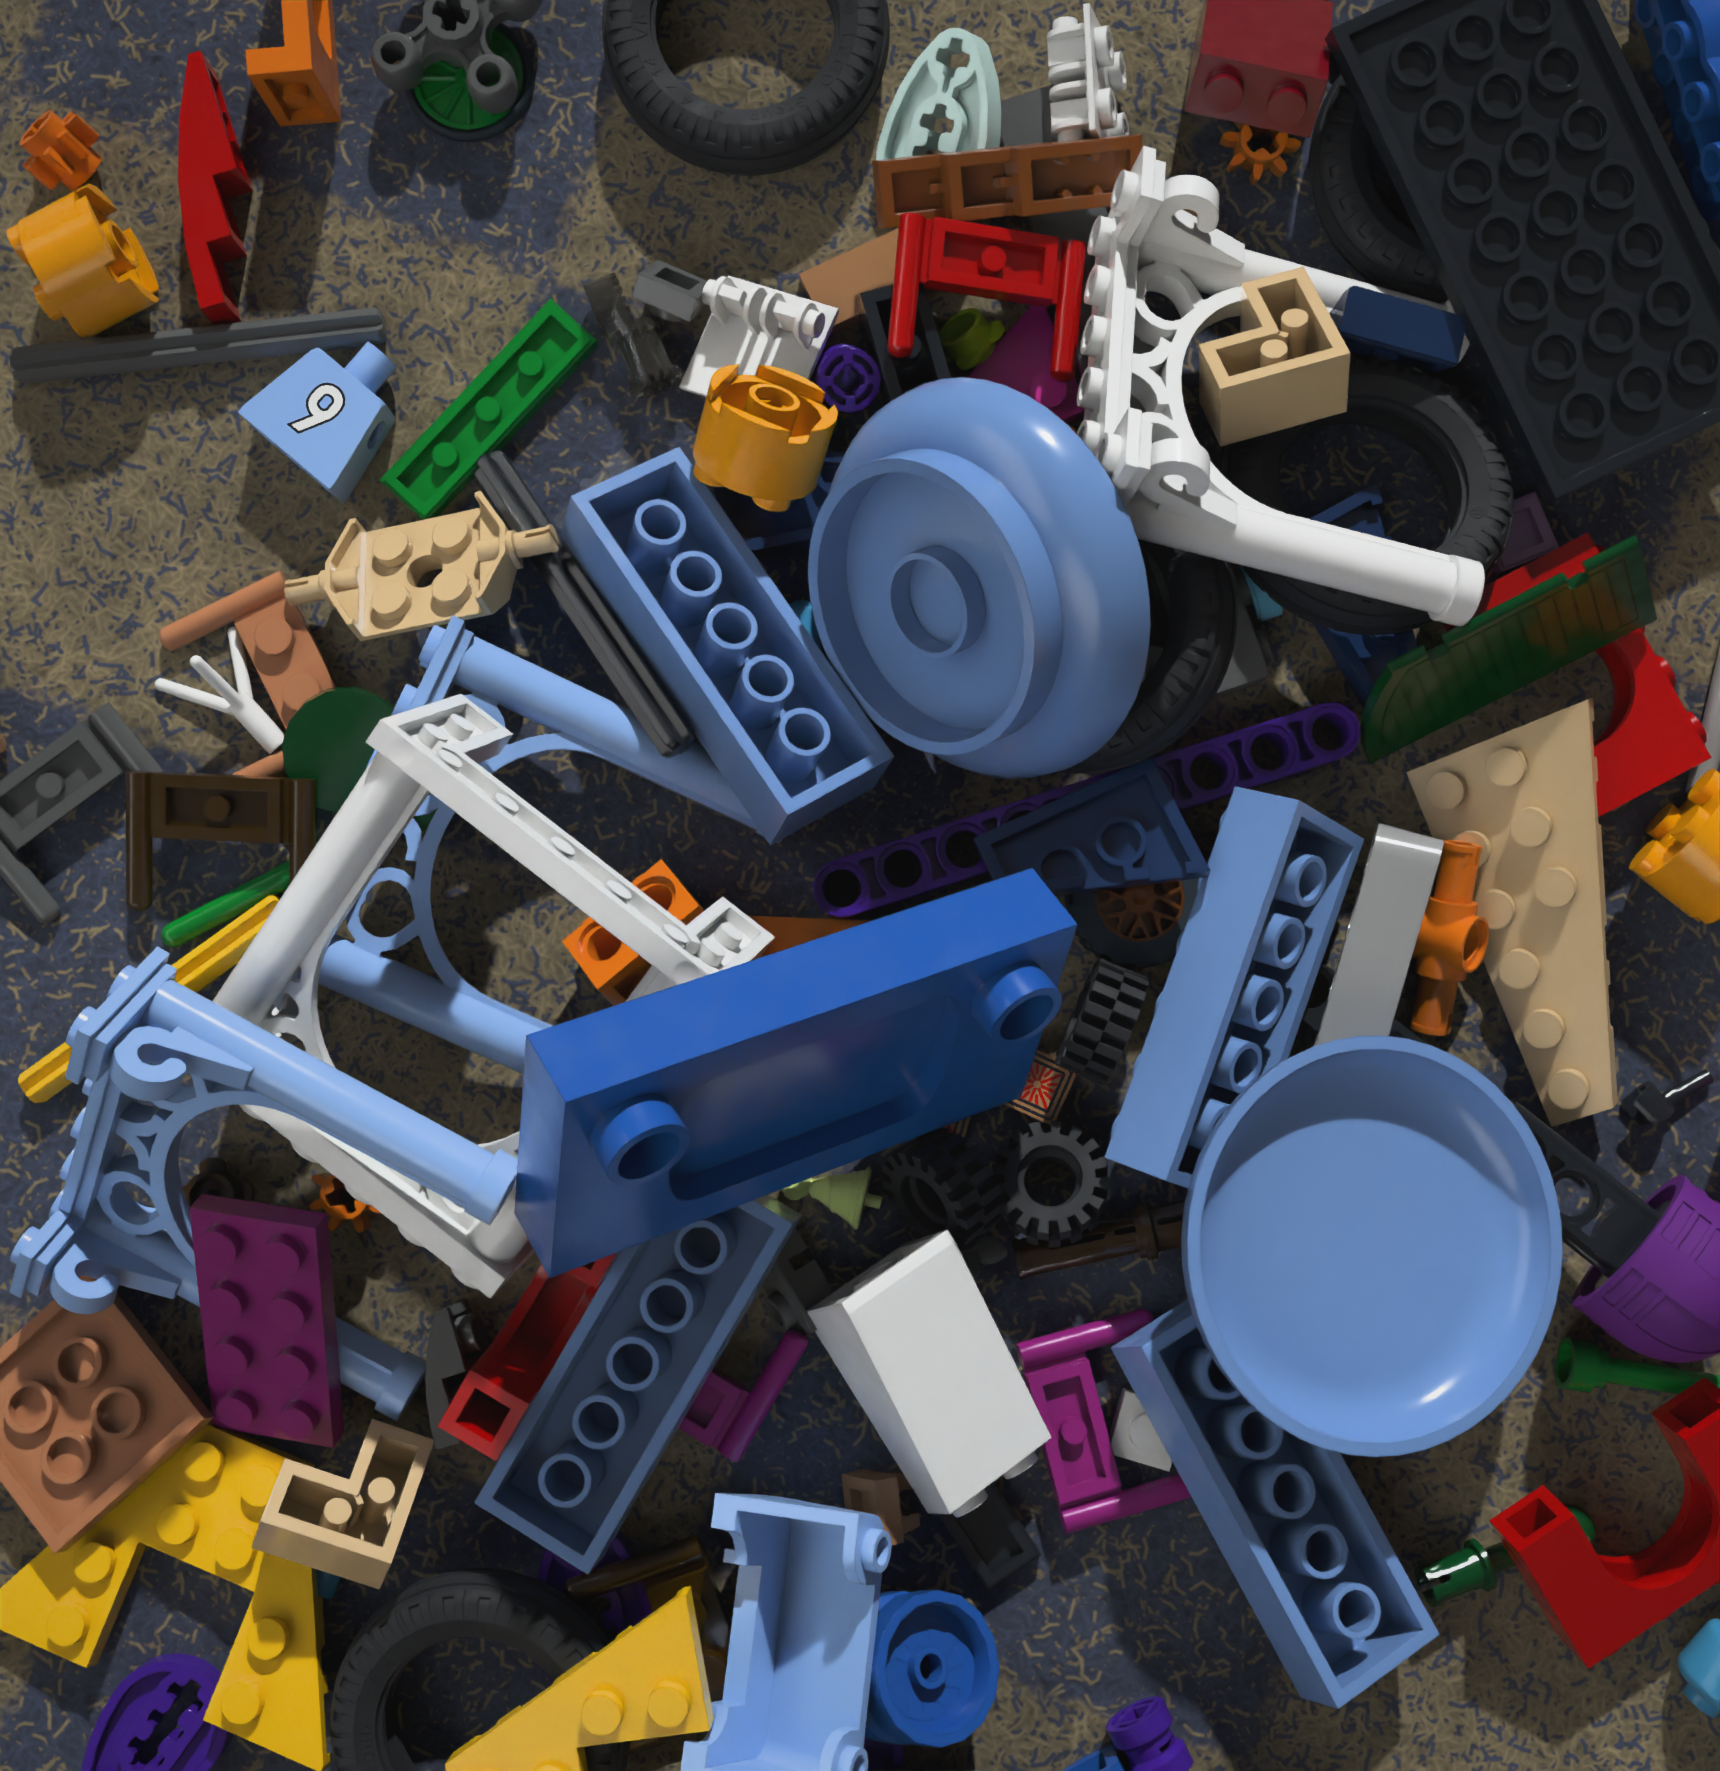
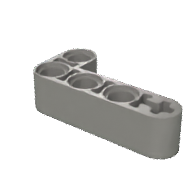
M1381 823L1376 825L1364 865L1362 881L1314 1046L1356 1036H1389L1441 858L1444 840Z

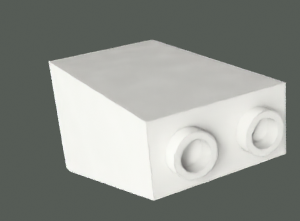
M948 1230L905 1242L806 1310L817 1328L815 1331L927 1513H953L955 1517H961L971 1512L987 1499L988 1494L984 1488L1002 1475L1005 1479H1010L1030 1468L1038 1460V1456L1034 1451L1052 1438L964 1258Z

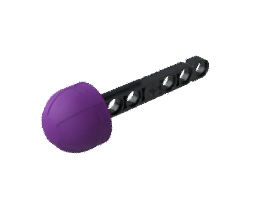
M1321 963L1318 973L1326 979L1330 992L1335 971ZM1327 999L1318 1007L1306 1008L1302 1017V1021L1317 1033ZM1396 1019L1393 1020L1389 1036L1425 1043ZM1516 1102L1514 1104L1515 1108L1528 1124L1543 1152L1554 1186L1563 1178L1577 1177L1587 1185L1590 1192L1589 1203L1583 1211L1574 1215L1560 1212L1562 1241L1591 1264L1574 1293L1572 1306L1587 1315L1588 1319L1594 1324L1602 1327L1610 1337H1614L1626 1347L1654 1359L1684 1363L1700 1361L1719 1354L1720 1203L1708 1197L1707 1193L1701 1188L1695 1187L1684 1175L1672 1178L1646 1201H1643L1533 1113ZM1607 1198L1614 1204V1208L1598 1218L1591 1235L1588 1236L1581 1230V1227L1598 1216L1603 1207L1604 1200Z

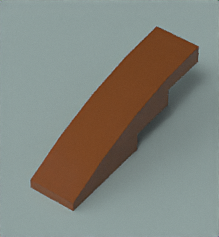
M1142 134L873 160L872 167L878 227L883 229L899 227L900 215L904 213H917L923 215L925 219L931 220L935 216L959 221H971L1013 215L1023 217L1110 206L1113 188L1119 173L1122 170L1131 171L1142 150Z

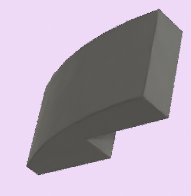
M468 1299L435 1311L429 1332L425 1373L426 1399L436 1450L462 1442L437 1426L464 1381V1372L471 1369L483 1355V1350H485L487 1345L486 1332L482 1320L476 1312L471 1313Z

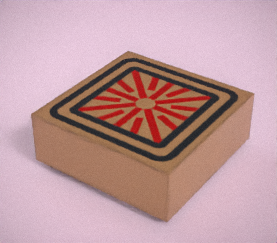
M1037 1049L1022 1096L1004 1103V1105L1051 1126V1120L1056 1121L1076 1074L1055 1065V1057Z

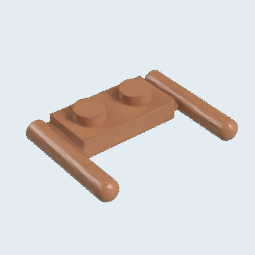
M281 570L203 607L160 630L159 640L166 649L174 651L235 621L234 625L285 729H287L289 720L307 699L328 688L339 687L300 606H290L285 597L284 588L286 586L284 583L287 579ZM282 749L232 775L286 776Z

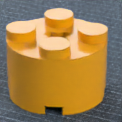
M87 184L19 220L18 224L6 231L14 251L24 263L30 264L40 282L33 286V292L43 311L53 321L65 317L73 330L81 338L93 337L159 301V298L152 294L159 290L158 281L141 244L131 228L122 231L115 222L109 219L108 215L117 211V208L100 189L92 184Z
M740 364L722 367L711 377L693 446V457L695 460L694 476L706 485L726 487L740 494L750 496L756 505L765 510L774 512L786 511L790 507L791 500L803 498L812 493L816 488L838 417V410L835 404L828 410L823 404L825 392L815 383L793 372L773 366L758 365L756 375H737Z
M1714 768L1700 777L1688 794L1689 799L1679 808L1669 803L1656 814L1646 828V833L1654 839L1648 842L1635 855L1629 865L1631 871L1689 917H1693L1699 923L1701 920L1705 924H1711L1720 919V773Z

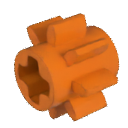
M48 110L27 129L19 142V145L31 155L22 166L50 190H53L61 182L70 191H74L92 176L102 161V156L91 147L100 138V135L78 114H73L70 111L62 120L52 110Z
M1236 122L1234 123L1240 129L1239 133L1232 131L1223 133L1219 144L1224 147L1233 148V158L1226 170L1229 173L1241 167L1249 171L1250 185L1254 186L1259 181L1263 171L1269 168L1275 176L1281 178L1288 169L1286 162L1281 158L1280 154L1295 153L1301 146V141L1296 138H1288V133ZM1266 133L1271 137L1272 143L1267 150L1261 148L1253 152L1247 145L1252 136L1259 138Z
M321 1172L312 1175L311 1179L315 1184L321 1186L320 1199L313 1201L309 1207L310 1210L323 1208L331 1216L328 1224L330 1231L340 1229L348 1219H352L353 1226L358 1233L370 1229V1220L367 1212H381L372 1205L364 1204L356 1199L343 1202L340 1198L339 1190L344 1189L345 1186L334 1175Z

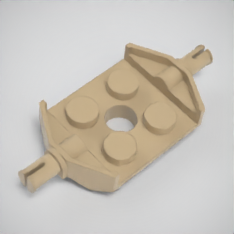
M481 491L475 492V498L480 504V508L366 532L356 518L349 519L327 558L325 570H321L317 575L286 580L284 583L286 586L284 593L289 605L292 607L325 599L332 608L336 607L346 625L360 641L429 628L434 625L448 624L452 615L462 620L488 616L497 612L510 600L517 569L523 568V558L549 552H558L559 547L557 544L559 542L557 533L552 524L521 532L509 531ZM442 569V572L434 578L431 585L422 588L417 587L418 582L426 573Z

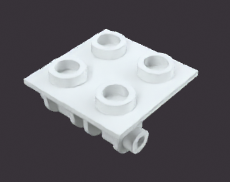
M1090 3L1083 4L1084 23L1078 24V20L1074 17H1059L1052 22V30L1046 35L1048 66L1050 68L1048 80L1051 84L1055 85L1049 90V99L1053 102L1050 103L1051 137L1057 141L1129 135L1125 112L1118 113L1117 92L1125 91L1127 88L1124 56L1121 51L1114 52L1109 25H1100Z
M729 275L728 277L721 276L717 281L709 279L702 291V301L710 306L712 313L679 387L682 390L706 397L712 375L722 367L740 364L737 375H756L758 365H766L793 372L810 380L840 311L838 308Z

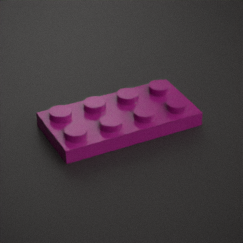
M201 1194L191 1205L189 1212L211 1413L214 1416L212 1419L213 1426L334 1448L344 1433L327 1213Z

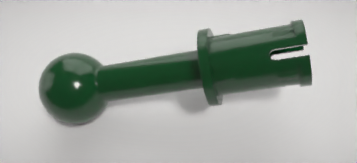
M1562 1503L1575 1515L1592 1545L1595 1539V1525L1591 1516L1583 1508L1575 1504ZM1472 1538L1464 1542L1463 1550L1430 1563L1416 1566L1414 1572L1419 1586L1436 1579L1440 1581L1439 1585L1422 1592L1427 1603L1435 1608L1445 1601L1472 1590L1482 1588L1489 1592L1496 1589V1573L1516 1566L1503 1543L1499 1542L1484 1548L1476 1539Z

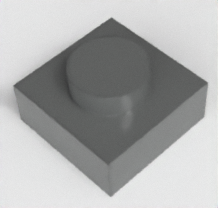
M657 260L638 274L632 297L649 304V311L659 318L672 322H683L684 320L690 322L708 306L702 301V291L707 280Z

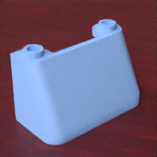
M715 1493L711 1528L729 1532L733 1539L734 1548H725L723 1562L739 1565L723 1698L720 1701L711 1702L714 1721L704 1739L701 1741H684L680 1771H868V1755L863 1746L882 1572L888 1566L892 1549L889 1532L884 1530L880 1517L871 1513L764 1494Z

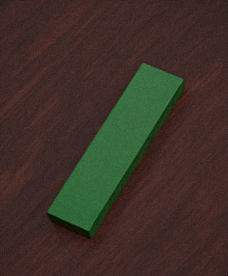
M550 298L380 479L381 483L421 520L438 517L476 477L474 471L478 467L477 459L484 453L490 454L496 450L500 451L599 346L597 340Z

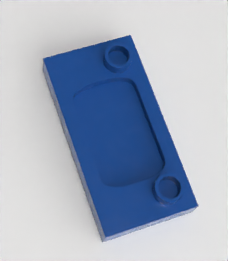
M1030 868L526 1035L514 1214L549 1278L1020 1098L1043 1029L1053 1020L1061 1007L1062 995L1057 986L1078 925L1035 870Z

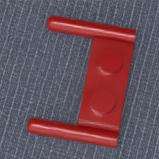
M917 213L901 214L899 218L888 333V352L894 357L905 358L913 351L919 284H922L923 288L1027 305L1040 307L1054 305L1056 307L1050 376L1057 382H1069L1074 378L1076 371L1087 244L1080 240L1059 241L1057 236L935 216L932 220L925 219L923 215Z

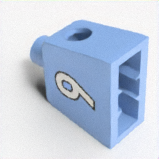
M368 341L345 368L339 365L322 349L315 348L245 403L238 413L257 432L344 504L395 423L396 417L375 393L397 367L384 353Z

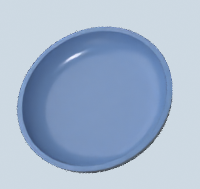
M959 377L924 383L892 400L878 410L862 426L850 443L835 473L828 496L818 513L812 532L808 558L810 601L820 640L833 669L862 711L876 725L902 743L920 751L931 753L941 760L960 768L990 777L1020 779L1050 774L1079 764L1099 751L1114 736L1124 722L1137 697L1148 657L1151 627L1150 597L1140 545L1124 503L1101 463L1085 442L1047 407L1024 393L1006 385L984 379Z
M1356 1036L1337 1039L1311 1047L1281 1061L1246 1087L1224 1111L1210 1132L1198 1156L1187 1191L1181 1233L1182 1267L1191 1311L1203 1342L1216 1365L1231 1385L1254 1408L1283 1430L1323 1449L1355 1456H1400L1423 1451L1451 1440L1488 1416L1508 1397L1523 1378L1537 1355L1550 1325L1561 1280L1563 1244L1558 1198L1543 1152L1526 1121L1499 1088L1474 1067L1432 1045L1391 1036Z

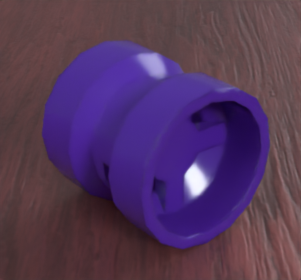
M841 343L829 346L821 353L812 374V381L825 392L823 401L830 406L835 404L838 411L851 413L863 410L874 401L880 389L881 376L879 367L871 355L854 345Z
M1154 1696L1141 1699L1117 1712L1107 1722L1105 1727L1115 1748L1124 1751L1129 1760L1126 1767L1127 1771H1188L1192 1767L1194 1760L1184 1740L1175 1737L1170 1728L1173 1718L1162 1697Z

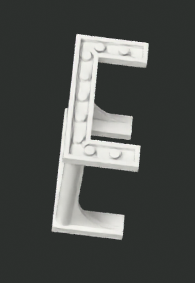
M458 694L380 719L366 740V743L377 751L376 755L212 1002L288 1043L300 1039L305 1046V1052L335 1068L325 1046L319 1022L323 1012L318 1009L317 991L319 974L325 953L337 929L429 793L437 797L652 965L626 1002L758 959L775 937L723 896L689 924L685 925L478 764L499 755L513 733L464 695ZM301 969V975L299 979L296 977V975ZM239 1105L248 1115L265 1121L291 1141L293 1149L300 1156L320 1164L343 1182L346 1190L353 1198L364 1204L372 1205L395 1223L400 1233L408 1241L417 1246L425 1247L451 1267L454 1276L461 1283L470 1288L480 1290L490 1299L535 1252L514 1214L516 1183L498 1215L489 1226L465 1213L464 1207L303 1120L276 1109L256 1105ZM520 1131L503 1139L478 1144V1146L493 1154L501 1149L518 1158Z

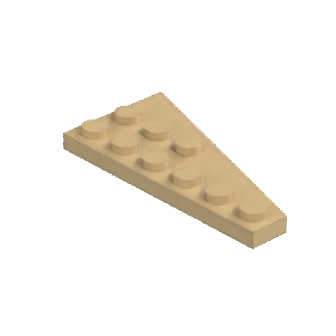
M1593 698L1406 772L1433 838L1467 841L1483 846L1473 895V901L1479 904L1477 916L1484 917L1489 927V940L1483 961L1551 1127L1612 1109L1618 1103L1613 1026L1610 1024L1608 986L1611 982L1609 960L1606 958L1605 926L1607 925L1602 833L1601 824L1598 823L1596 782L1598 781L1597 756L1594 757L1592 722L1595 721Z

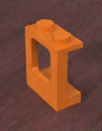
M281 0L284 46L245 50L247 75L280 127L342 122L333 0Z

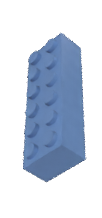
M677 447L572 495L560 536L771 846L873 789L894 758V755L708 487L694 476V467L680 447Z
M1234 787L1228 807L1220 818L1219 832L1207 864L1210 869L1209 877L1199 878L1197 895L1187 924L1178 938L1176 955L1163 991L1155 1003L1154 1017L1142 1052L1134 1063L1133 1077L1120 1114L1113 1123L1111 1140L1105 1158L1186 1188L1189 1187L1198 1156L1210 1132L1224 1111L1254 1080L1281 1061L1288 1059L1364 842L1362 837L1300 800Z
M765 1195L620 1251L474 1503L588 1575L609 1549L803 1215L773 1197Z
M1188 1299L1111 1347L1112 1352L1301 1698L1339 1709L1440 1635L1342 1455L1339 1452L1326 1450L1303 1441L1283 1430L1254 1408L1231 1385L1216 1365L1203 1342Z

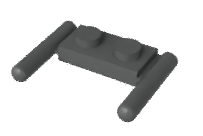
M109 702L95 710L84 721L76 724L0 780V875L40 923L54 921L60 914V906L16 852L115 781L128 769L130 771L164 772Z

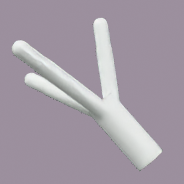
M236 627L228 629V639L238 693L198 655L191 657V666L222 697L162 678L155 681V688L159 691L233 715L269 755L282 747L285 733L253 699L245 651Z

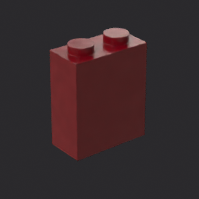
M1204 0L1195 34L1184 112L1310 138L1328 83L1330 50L1325 38L1332 28L1333 2L1325 0Z

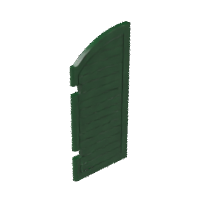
M1633 535L1583 561L1584 573L1581 572L1567 579L1564 573H1560L1470 619L1464 626H1457L1443 633L1442 640L1445 644L1442 643L1434 647L1428 653L1422 644L1388 661L1386 668L1376 681L1367 699L1361 719V745L1369 763L1371 764L1657 620L1643 554L1637 537Z

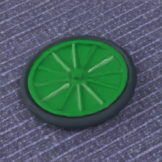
M503 23L495 27L490 35L489 49L494 54L504 58L514 70L519 84L518 97L514 105L507 111L499 114L481 110L473 102L468 91L465 69L454 67L441 60L431 64L424 71L421 82L414 89L405 92L413 113L423 125L439 136L453 141L477 142L488 140L504 133L519 120L527 109L533 93L534 70L532 59L525 44L512 29ZM498 81L491 82L486 87L494 86Z

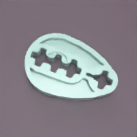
M949 28L939 33L915 60L900 84L887 112L877 145L876 160L926 155L928 150L935 151L938 149L946 153L1000 146L1002 110L999 80L989 46L981 37L961 28ZM964 52L970 55L967 68L958 67L955 69L949 66L952 54L958 55ZM947 117L954 121L951 133L945 132L940 134L934 131L936 119H946Z

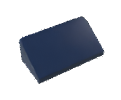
M1359 286L1349 287L1329 313L1351 355L1364 358L1368 356L1397 361L1398 365L1402 366V363L1429 374L1437 373L1458 364L1466 330L1458 314Z

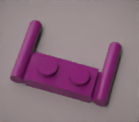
M1146 1308L1016 1343L1018 1359L1024 1372L1022 1373L1024 1382L1052 1437L1041 1445L1065 1534L1192 1498L1179 1473L1121 1490L1120 1487L1122 1485L1089 1359L1086 1358L1085 1351L1120 1342L1155 1320L1153 1314Z
M791 1329L786 1331L751 1391L745 1389L746 1386L714 1367L679 1429L708 1447L713 1446L729 1460L740 1462L808 1345L806 1336L798 1330Z

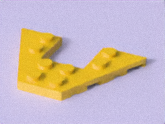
M210 1421L67 1551L54 1554L51 1548L47 1546L0 1588V1630L85 1668L98 1664L146 1546L253 1591L254 1595L203 1721L315 1771H324L330 1767L332 1753H327L324 1694L328 1693L327 1674L322 1670L321 1650L325 1645L322 1595H318L316 1569L252 1548L261 1517L284 1459L286 1458L315 1468L313 1463L235 1430L215 1427L213 1422Z
M691 1586L683 1587L674 1598L632 1627L630 1625L623 1630L610 1644L600 1651L588 1655L556 1678L551 1686L522 1707L521 1705L517 1706L500 1718L494 1727L482 1735L475 1736L454 1751L445 1763L446 1771H589L585 1753L586 1746L710 1731L714 1715Z

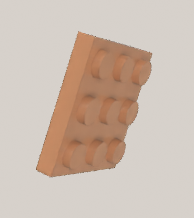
M89 1276L78 1277L79 1279L86 1282H93L98 1280L95 1278H91ZM118 1293L114 1302L108 1308L93 1314L70 1312L53 1300L0 1347V1482L54 1554L67 1551L214 1418Z

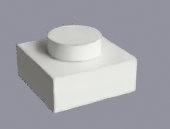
M1122 1388L1109 1432L1113 1454L1169 1472L1172 1460L1133 1390Z

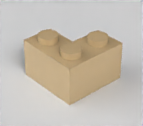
M1304 266L1242 283L1240 333L1199 344V403L1220 447L1347 412L1351 353Z
M372 1419L349 1479L285 1458L261 1517L252 1548L380 1589L392 1564L432 1450L434 1439Z

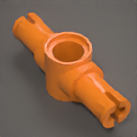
M1444 840L1437 868L1433 895L1429 896L1412 958L1415 959L1414 972L1419 974L1415 1005L1410 1029L1435 1036H1445L1451 1033L1458 982L1466 980L1467 972L1472 973L1479 967L1486 953L1489 940L1488 922L1484 917L1477 916L1479 904L1473 901L1482 845L1460 840Z

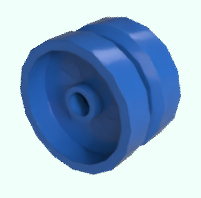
M918 1590L915 1592L886 1591L880 1593L864 1739L894 1745L912 1744L941 1748L964 1741L984 1722L996 1697L1000 1666L995 1639L981 1612L962 1596L940 1590Z

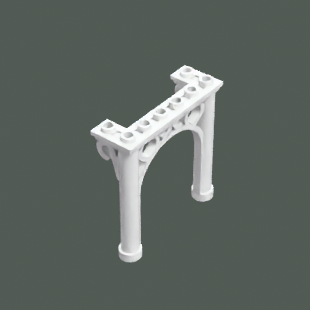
M1143 146L1131 171L1122 170L1119 173L1111 196V209L1107 217L1099 215L1096 218L1089 236L1087 252L1089 255L1095 256V265L1086 283L1084 303L1092 305V311L1084 328L1080 346L1081 354L1088 356V367L1082 375L1077 393V406L1085 408L1084 420L1078 429L1077 435L1089 447L1116 487L1130 516L1137 539L1426 611L1434 621L1460 627L1467 624L1479 606L1484 589L1485 573L1483 565L1479 561L1415 547L1272 509L1243 493L1223 476L1210 461L1208 452L1199 444L1193 433L1184 407L1181 375L1186 349L1191 340L1206 327L1226 318L1240 316L1242 283L1303 267L1304 265L1245 249V244L1218 230L1216 227L1219 222L1220 198L1217 188L1207 179L1196 175H1179L1165 180L1166 162L1156 160V149ZM1183 209H1189V210H1192V211L1196 212V213H1197V217H1195L1194 215L1188 213L1187 211H1185V210H1183ZM1304 266L1329 313L1349 287L1359 286L1455 314L1449 299L1440 304ZM1146 292H1159L1167 296L1176 306L1181 319L1171 321L1157 317L1146 305L1144 297ZM1199 292L1212 296L1203 300ZM1466 334L1464 335L1458 363L1465 355L1470 344ZM1134 335L1141 341L1154 346V350L1143 354L1133 353ZM1131 394L1141 402L1146 410L1145 413H1142V410L1130 408Z

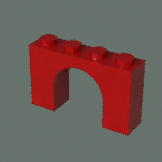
M1585 533L1484 586L1479 606L1472 618L1560 573H1564L1567 579L1581 572L1584 573L1582 562L1605 549L1599 544H1594L1589 533ZM1442 623L1446 631H1449L1457 627L1454 625ZM1645 626L1595 650L1610 673L1614 689V702L1610 719L1603 732L1593 742L1594 757L1597 756L1598 781L1596 782L1598 817L1712 758L1705 746L1707 736L1703 725L1692 712L1685 710L1674 690L1676 687L1675 675L1667 661L1661 656L1655 655L1644 635Z
M620 1252L549 1278L541 1263L528 1288L497 1337L469 1370L437 1427L497 1461L512 1439Z
M1705 1377L1651 1412L1678 1460L1684 1477V1497L1680 1511L1668 1531L1651 1546L1626 1556L1612 1557L1597 1554L1575 1515L1544 1485L1489 1520L1552 1628L1587 1669L1604 1658L1613 1655L1622 1646L1653 1625L1670 1617L1674 1611L1713 1585L1720 1583V1388Z

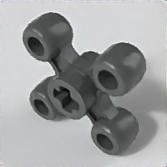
M421 0L424 4L423 20L414 31L406 34L400 32L384 34L375 41L371 49L372 66L378 79L385 87L396 92H406L414 89L421 82L424 71L431 64L444 60L454 67L465 69L468 91L473 102L481 110L499 114L507 111L514 105L518 97L519 84L512 66L504 58L494 54L489 49L490 35L493 29L502 22L508 20L523 22L531 19L538 13L542 0ZM402 60L400 63L393 65L396 61ZM498 81L496 85L486 87L489 83Z

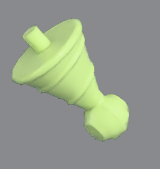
M870 1167L861 1171L853 1170L850 1173L830 1174L823 1178H809L781 1189L785 1197L790 1200H799L810 1194L812 1198L819 1200L830 1208L832 1213L838 1214L849 1222L855 1230L860 1226L864 1207L880 1209L882 1196L868 1193L872 1176V1169Z

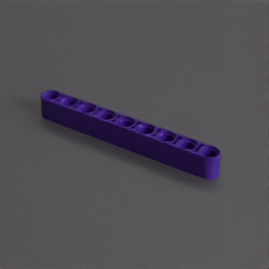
M1335 702L1322 703L1152 759L1180 813L1231 797L1235 786L1254 790L1326 767L1350 754L1357 746L1361 734L1360 724L1354 712L1345 705ZM1323 720L1334 726L1338 733V744L1335 750L1328 751L1322 749L1315 743L1311 732L1314 721ZM1254 740H1267L1276 747L1279 761L1275 770L1262 769L1255 764L1251 757V746ZM1204 758L1215 764L1219 771V782L1215 789L1206 790L1193 782L1190 777V766L1194 759ZM1127 767L832 860L823 865L815 875L813 882L815 902L819 909L830 918L852 919L986 876L988 873L981 858L976 865L969 868H960L953 865L946 856L945 846L948 840L956 835H967L975 838L1008 823L1015 816L1025 815ZM897 854H906L913 857L920 866L921 875L919 880L914 885L905 888L896 887L891 884L884 873V866L889 858ZM835 874H849L860 885L859 898L848 907L840 908L833 906L824 897V885Z

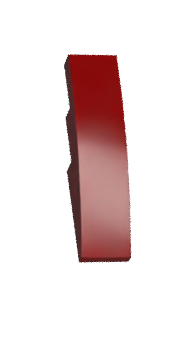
M200 50L188 54L179 114L178 187L185 248L199 307L214 325L241 322L224 263L247 256L230 198L252 192L253 189L218 76Z

